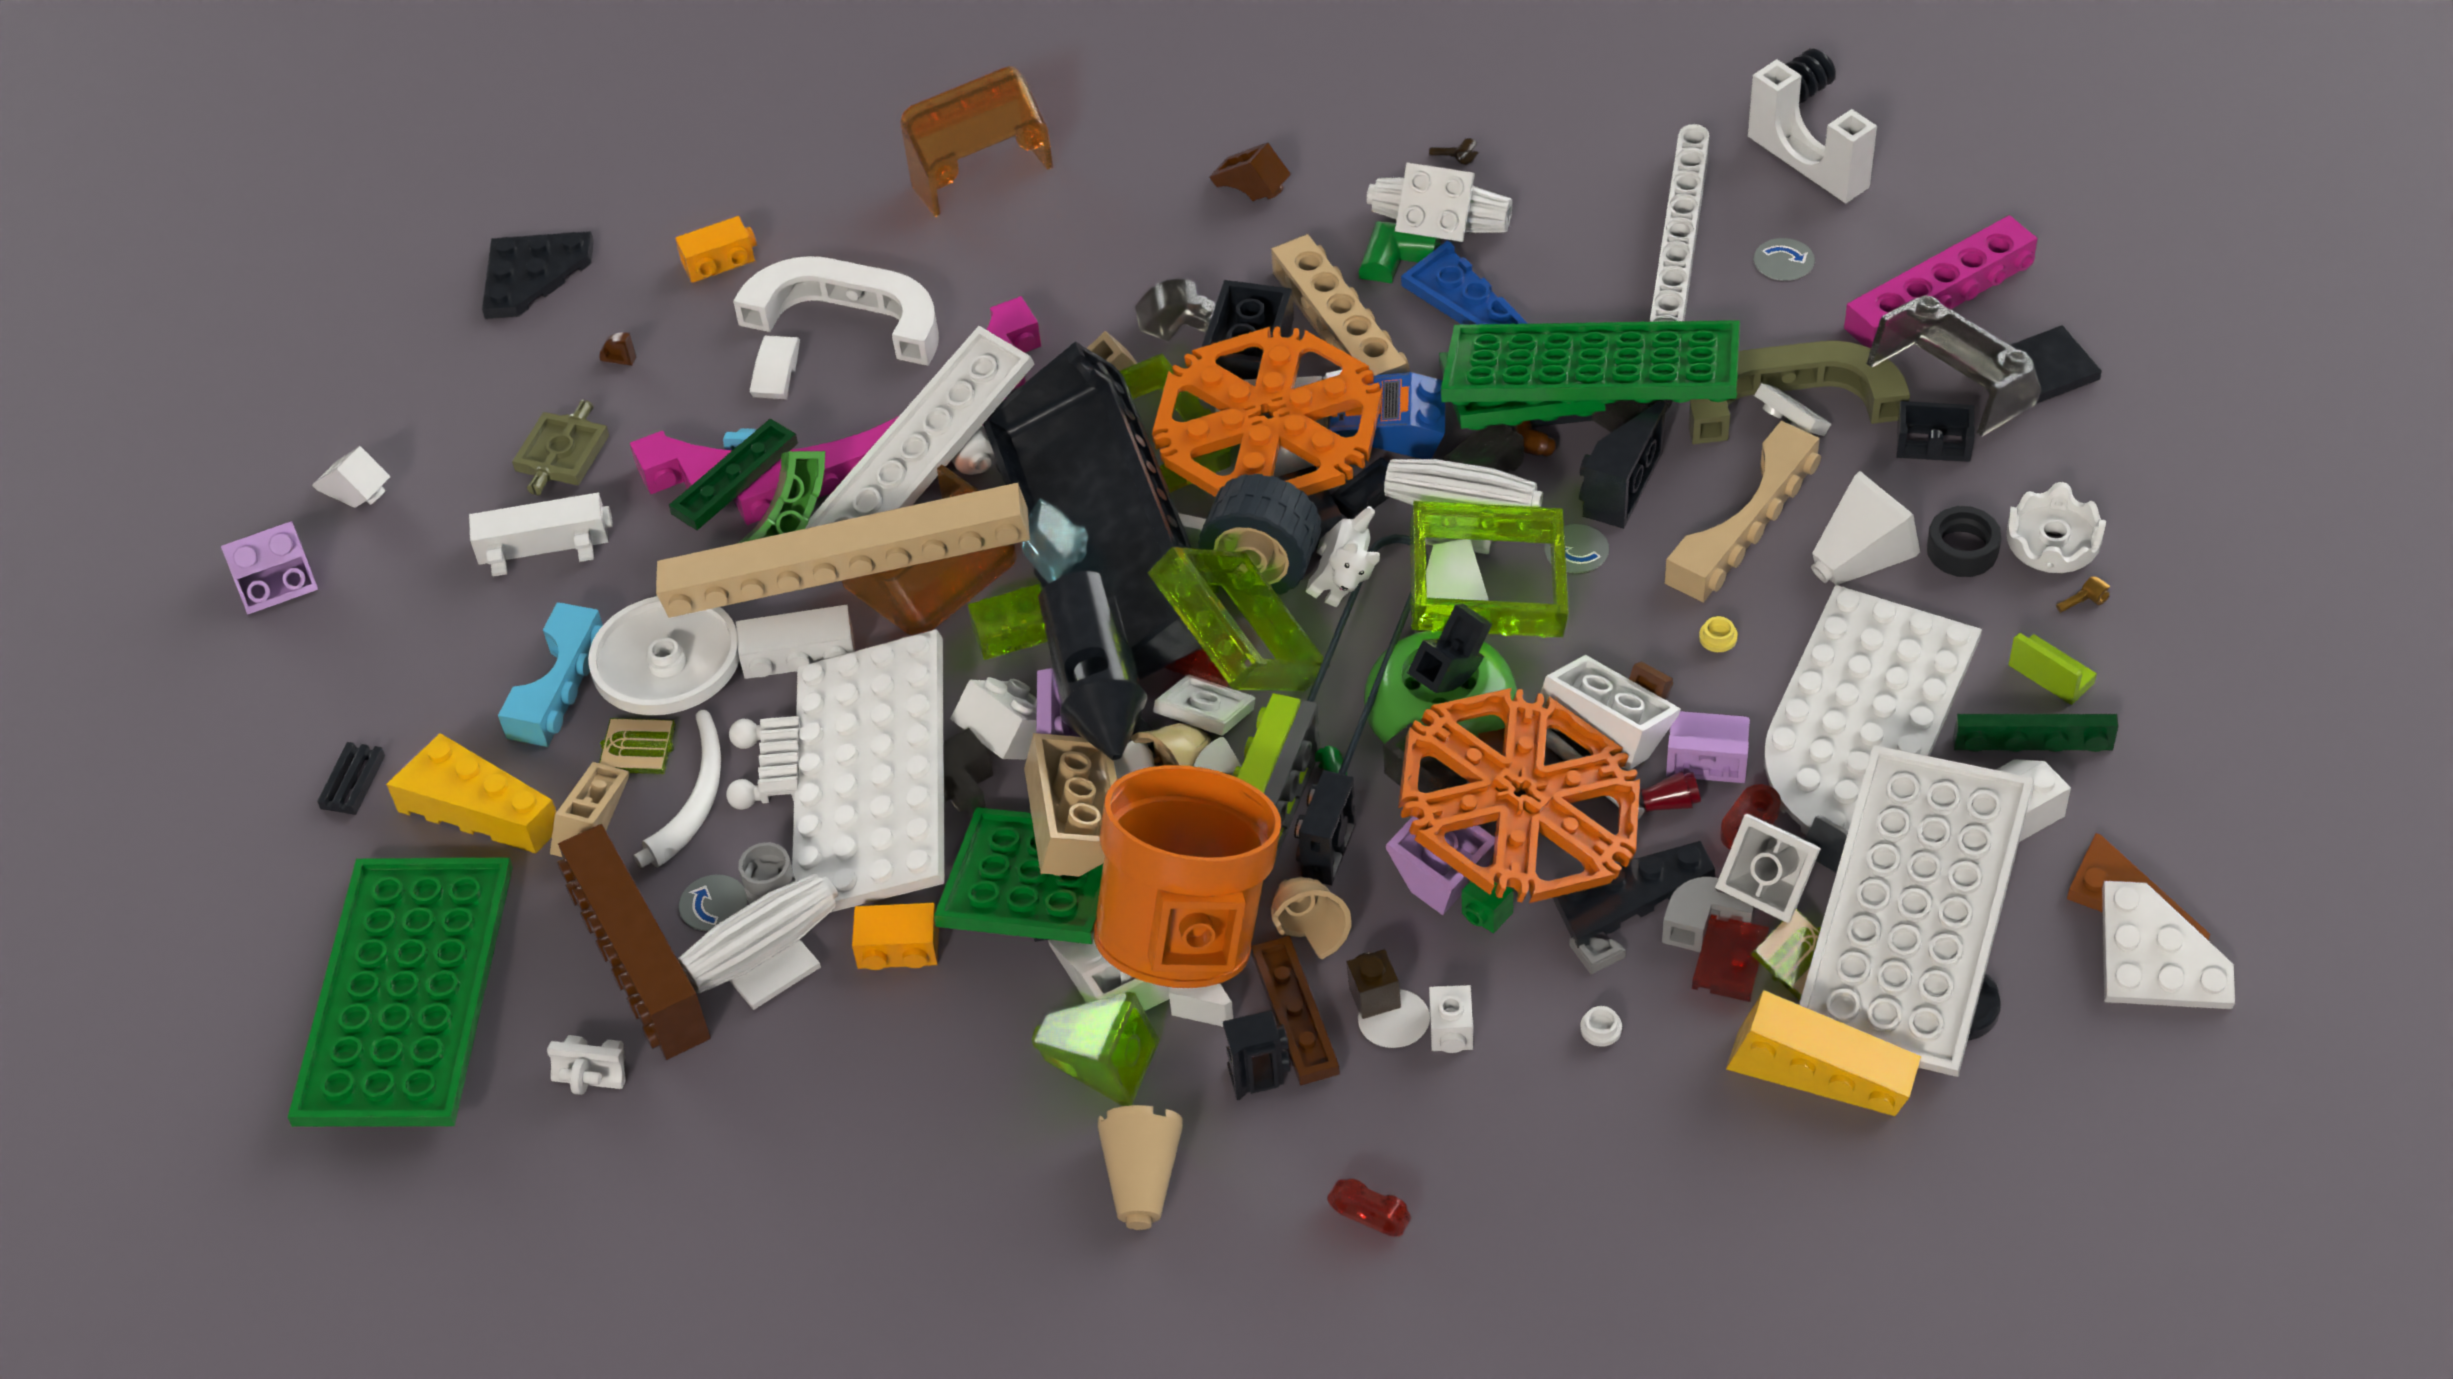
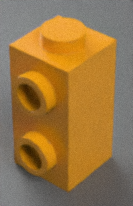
M739 216L675 237L681 263L691 283L755 261L752 247L757 246L754 233L751 227H744Z

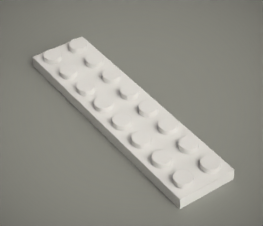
M978 326L809 518L806 528L912 506L1035 365L1031 356Z

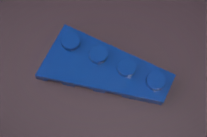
M1449 240L1401 275L1402 287L1461 325L1528 324L1503 297H1497L1493 293L1492 285L1485 278L1480 279L1472 271V264L1465 257L1460 258L1455 253V247Z

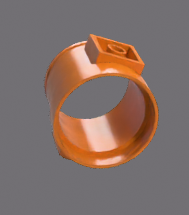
M1164 765L1148 767L1128 773L1115 781L1105 796L1099 836L1100 846L1105 857L1093 936L1100 954L1123 973L1141 981L1165 987H1207L1223 983L1238 975L1249 961L1263 880L1271 873L1275 863L1281 830V818L1274 803L1259 789L1237 777L1195 766Z

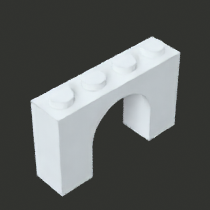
M1776 59L1753 74L1748 137L1844 203H1848L1870 188L1877 125L1851 109L1827 125L1825 146L1822 145L1810 134L1801 118L1799 110L1801 75Z

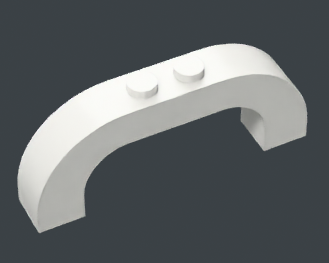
M825 257L791 258L774 263L753 275L742 286L733 300L738 324L743 327L771 332L776 321L786 309L800 302L817 300L882 313L897 318L899 323L892 333L896 359L929 366L938 346L937 321L934 305L929 293L914 279L901 273Z

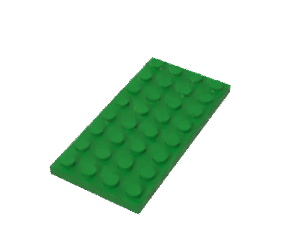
M1740 320L1454 325L1441 385V402H1452L1455 405H1466L1471 402H1488L1493 405H1501L1509 401H1524L1527 404L1561 401L1566 404H1575L1580 401L1597 400L1600 403L1608 404L1614 403L1617 400H1634L1639 403H1649L1654 400H1672L1684 403L1691 399H1708L1712 402L1737 399Z
M510 857L356 859L288 1113V1120L292 1127L455 1126L513 870Z

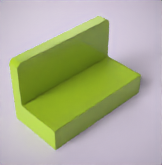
M2018 633L2013 638L2008 665L2071 706L2095 684L2097 673L2035 634L2028 638L2022 633Z

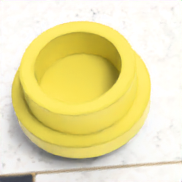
M1712 617L1700 629V643L1704 648L1712 652H1726L1737 643V630L1733 623L1725 617Z

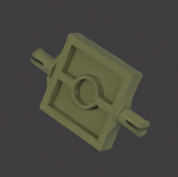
M581 400L571 415H556L543 412L512 461L515 471L534 475L527 486V490L531 494L535 495L536 493V496L540 495L546 483L550 480L578 486L609 437L607 426L587 420L590 412L594 409L591 402Z

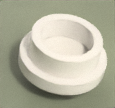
M1597 1006L1590 1009L1583 1016L1580 1030L1583 1038L1588 1043L1595 1046H1609L1620 1038L1622 1022L1611 1008Z

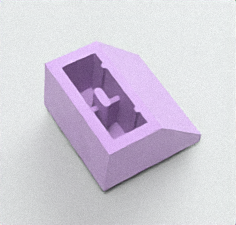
M293 521L221 546L247 615L318 590Z

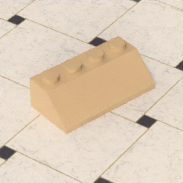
M1033 733L1024 771L1040 873L1081 876L1104 863L1105 854L1100 846L1099 836L1105 796L1110 786L1117 781L1114 761L1083 737Z

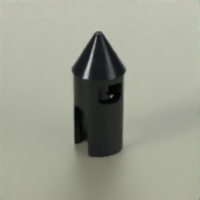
M1082 571L1066 574L1051 581L1038 595L1051 655L1052 670L1061 703L1060 716L1068 727L1111 760H1118L1122 757L1144 710L1147 696L1140 685L1133 653L1126 639L1115 596L1107 599L1100 573Z

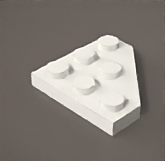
M2104 881L2102 886L2104 1002L2220 1009L2233 1008L2235 1004L2234 964L2147 883Z

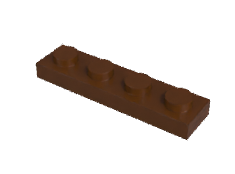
M1290 935L1251 946L1252 958L1277 1025H1284L1289 1045L1287 1052L1300 1086L1340 1075L1339 1063Z

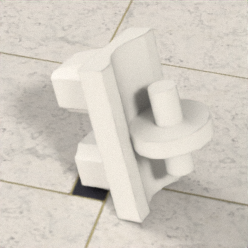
M568 1035L564 1042L551 1041L547 1048L551 1059V1081L570 1083L573 1094L583 1095L588 1085L622 1089L626 1082L624 1070L625 1053L622 1041L607 1040L599 1047L588 1045V1041L581 1036Z

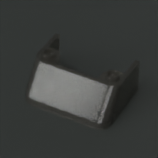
M1921 296L1881 316L1866 364L1874 367L1915 344L1990 390L1991 392L1976 432L1980 436L1986 435L2036 405L2042 388L2034 364L2028 355L2021 350L2011 347L1942 305L1938 299L1932 296Z

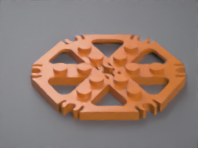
M1270 327L1192 350V354L1184 356L1185 366L1188 368H1181L1178 365L1172 366L1173 374L1168 371L1152 431L1155 448L1160 449V458L1166 468L1216 497L1220 488L1225 486L1227 481L1236 479L1238 476L1245 474L1273 476L1279 449L1282 446L1319 468L1315 472L1285 481L1295 485L1297 489L1302 490L1308 496L1346 484V479L1351 480L1353 478V468L1349 465H1357L1363 469L1365 467V459L1369 462L1382 403L1379 382L1374 383L1373 371L1369 370L1367 364L1304 330L1305 334L1302 340H1300L1298 328H1294L1292 336L1288 338L1281 337L1280 327H1275L1273 337H1271ZM1249 347H1258L1263 350L1255 386L1216 364V360L1220 356L1243 351ZM1307 352H1315L1342 368V372L1337 376L1294 388L1301 357ZM1181 391L1190 392L1220 410L1219 412L1186 422H1177L1172 418L1177 397ZM1354 408H1363L1358 432L1352 437H1342L1315 422V420ZM1268 413L1270 416H1273V418L1267 419L1266 416L1262 414ZM1241 444L1235 469L1226 476L1217 475L1192 459Z
M1512 688L1432 705L1430 709L1425 710L1421 719L1427 726L1422 725L1417 720L1413 722L1412 727L1409 728L1405 743L1398 808L1403 807L1400 815L1402 818L1409 816L1418 818L1419 820L1412 821L1409 829L1411 835H1416L1414 840L1489 895L1494 888V882H1496L1495 893L1499 898H1502L1506 887H1512L1518 892L1517 902L1521 903L1525 899L1528 890L1531 896L1529 903L1610 884L1613 879L1618 877L1622 869L1614 861L1627 867L1633 859L1637 845L1640 779L1635 780L1638 772L1636 769L1630 771L1622 770L1621 767L1625 766L1629 758L1627 753H1621L1623 748L1550 696L1544 708L1542 707L1544 704L1543 694L1538 693L1535 702L1528 703L1523 699V690L1518 689L1512 701L1510 695ZM1487 715L1500 717L1505 723L1503 754L1501 755L1460 726L1458 722ZM1553 728L1561 731L1588 750L1591 755L1544 766L1547 729ZM1426 756L1434 757L1470 783L1429 793L1420 792L1418 789L1420 760ZM1520 790H1523L1527 794H1523L1520 797H1518L1514 794V792H1519ZM1600 796L1614 798L1619 804L1617 835H1613L1570 803ZM1496 821L1493 864L1488 867L1478 866L1446 842L1444 835L1451 831ZM1540 832L1579 860L1583 865L1584 871L1550 881L1540 879L1535 872L1538 833Z

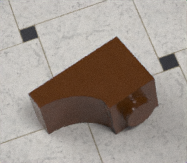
M1267 142L1227 157L1209 178L1216 187L1235 188L1248 195L1252 201H1256L1264 197L1268 200L1276 197L1284 189L1282 184L1291 173Z

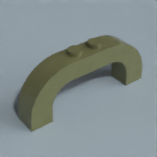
M1818 341L1739 351L1737 399L1748 395H1755L1761 383L1777 387L1782 391L1825 386L1840 387L1853 392L1864 402L1871 424L1898 421L1900 401H1910V392L1901 371L1884 355L1866 346L1844 341ZM1691 399L1689 433L1692 444L1727 441L1730 425L1728 406L1737 399H1728L1724 402H1712L1708 399Z

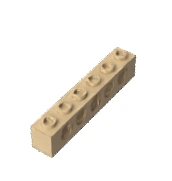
M1307 234L1271 248L1273 274L1284 288L1292 289L1293 301L1322 340L1367 364L1369 370L1373 371V375L1409 372V363L1404 353H1398L1392 344L1386 330L1382 331L1379 328L1372 311L1369 308L1365 309L1355 289L1347 286L1341 271L1337 266L1331 265L1321 245H1316Z

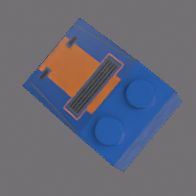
M1412 372L1374 375V383L1379 382L1380 390H1382V403L1372 447L1419 459H1432L1445 434V402H1441V385L1443 380ZM1358 407L1328 416V429L1342 437L1354 436L1359 429L1363 408Z

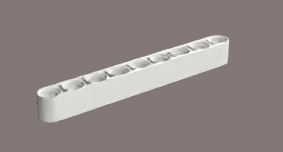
M1697 124L1684 126L1680 129L1650 322L1685 320L1709 147V131Z

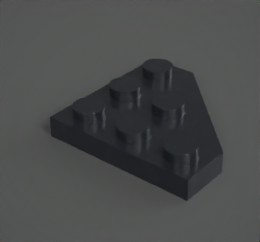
M591 231L491 238L482 304L484 318L519 317L529 310L528 304L540 295L544 298L566 283L564 278L576 269L582 271L591 265L594 242Z

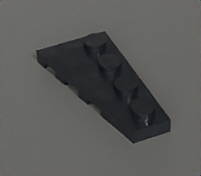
M1701 841L1632 859L1627 867L1618 863L1622 869L1618 877L1613 879L1610 884L1553 897V900L1571 938H1574L1575 944L1579 948L1582 944L1585 946L1589 945L1590 938L1602 932L1608 935L1620 929L1621 922L1637 914L1643 917L1653 912L1654 905L1666 899L1670 900L1675 890L1683 883L1700 877H1715V867Z

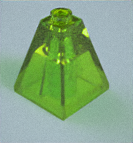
M1133 992L1121 993L1048 1014L1042 1025L1036 1026L1032 1037L1034 1048L1040 1051L1046 1062L1121 1106H1132L1160 1042L1138 997Z

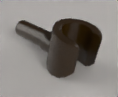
M1466 138L1459 147H1430L1429 155L1455 157L1459 163L1468 165L1478 155L1477 151H1472L1477 142L1474 139Z

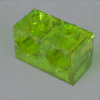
M1039 584L1019 588L1012 592L984 598L968 604L972 630L984 660L1048 642L1038 595L1042 591Z

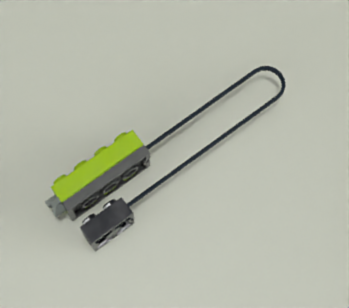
M1393 534L1382 537L1374 542L1368 552H1377L1385 545L1394 543L1407 544L1420 552L1422 564L1339 773L1323 770L1318 784H1312L1309 789L1306 814H1300L1295 825L1294 837L1299 839L1296 861L1301 862L1302 877L1319 880L1322 884L1330 886L1333 885L1356 826L1355 806L1353 805L1355 796L1354 777L1345 774L1376 699L1385 668L1395 645L1398 643L1428 565V553L1425 546L1417 539L1408 535ZM1359 582L1356 589L1349 596L1307 701L1302 700L1301 702V699L1272 693L1267 707L1262 706L1258 713L1255 736H1249L1247 739L1242 767L1237 766L1233 773L1234 777L1253 785L1263 792L1274 803L1280 814L1281 830L1275 862L1316 763L1314 759L1315 753L1320 749L1319 732L1316 731L1318 725V705L1314 700L1363 582Z

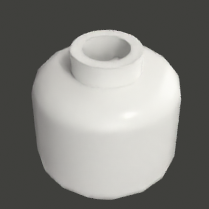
M983 425L951 460L956 469L962 474L973 475L983 473L990 468L996 459Z

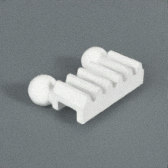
M800 717L760 719V725H756V723L749 719H739L731 725L729 738L734 746L740 749H747L754 746L758 740H761V743H759L761 755H759L760 767H758L760 779L758 780V785H754L746 779L733 781L726 792L727 800L732 807L743 810L750 808L756 801H762V804L769 803L770 796L791 794L794 801V792L798 791Z

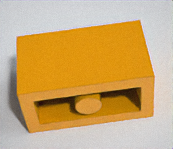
M935 903L855 906L852 948L857 968L880 970L887 967L921 968L923 966L938 965L939 927L935 926Z

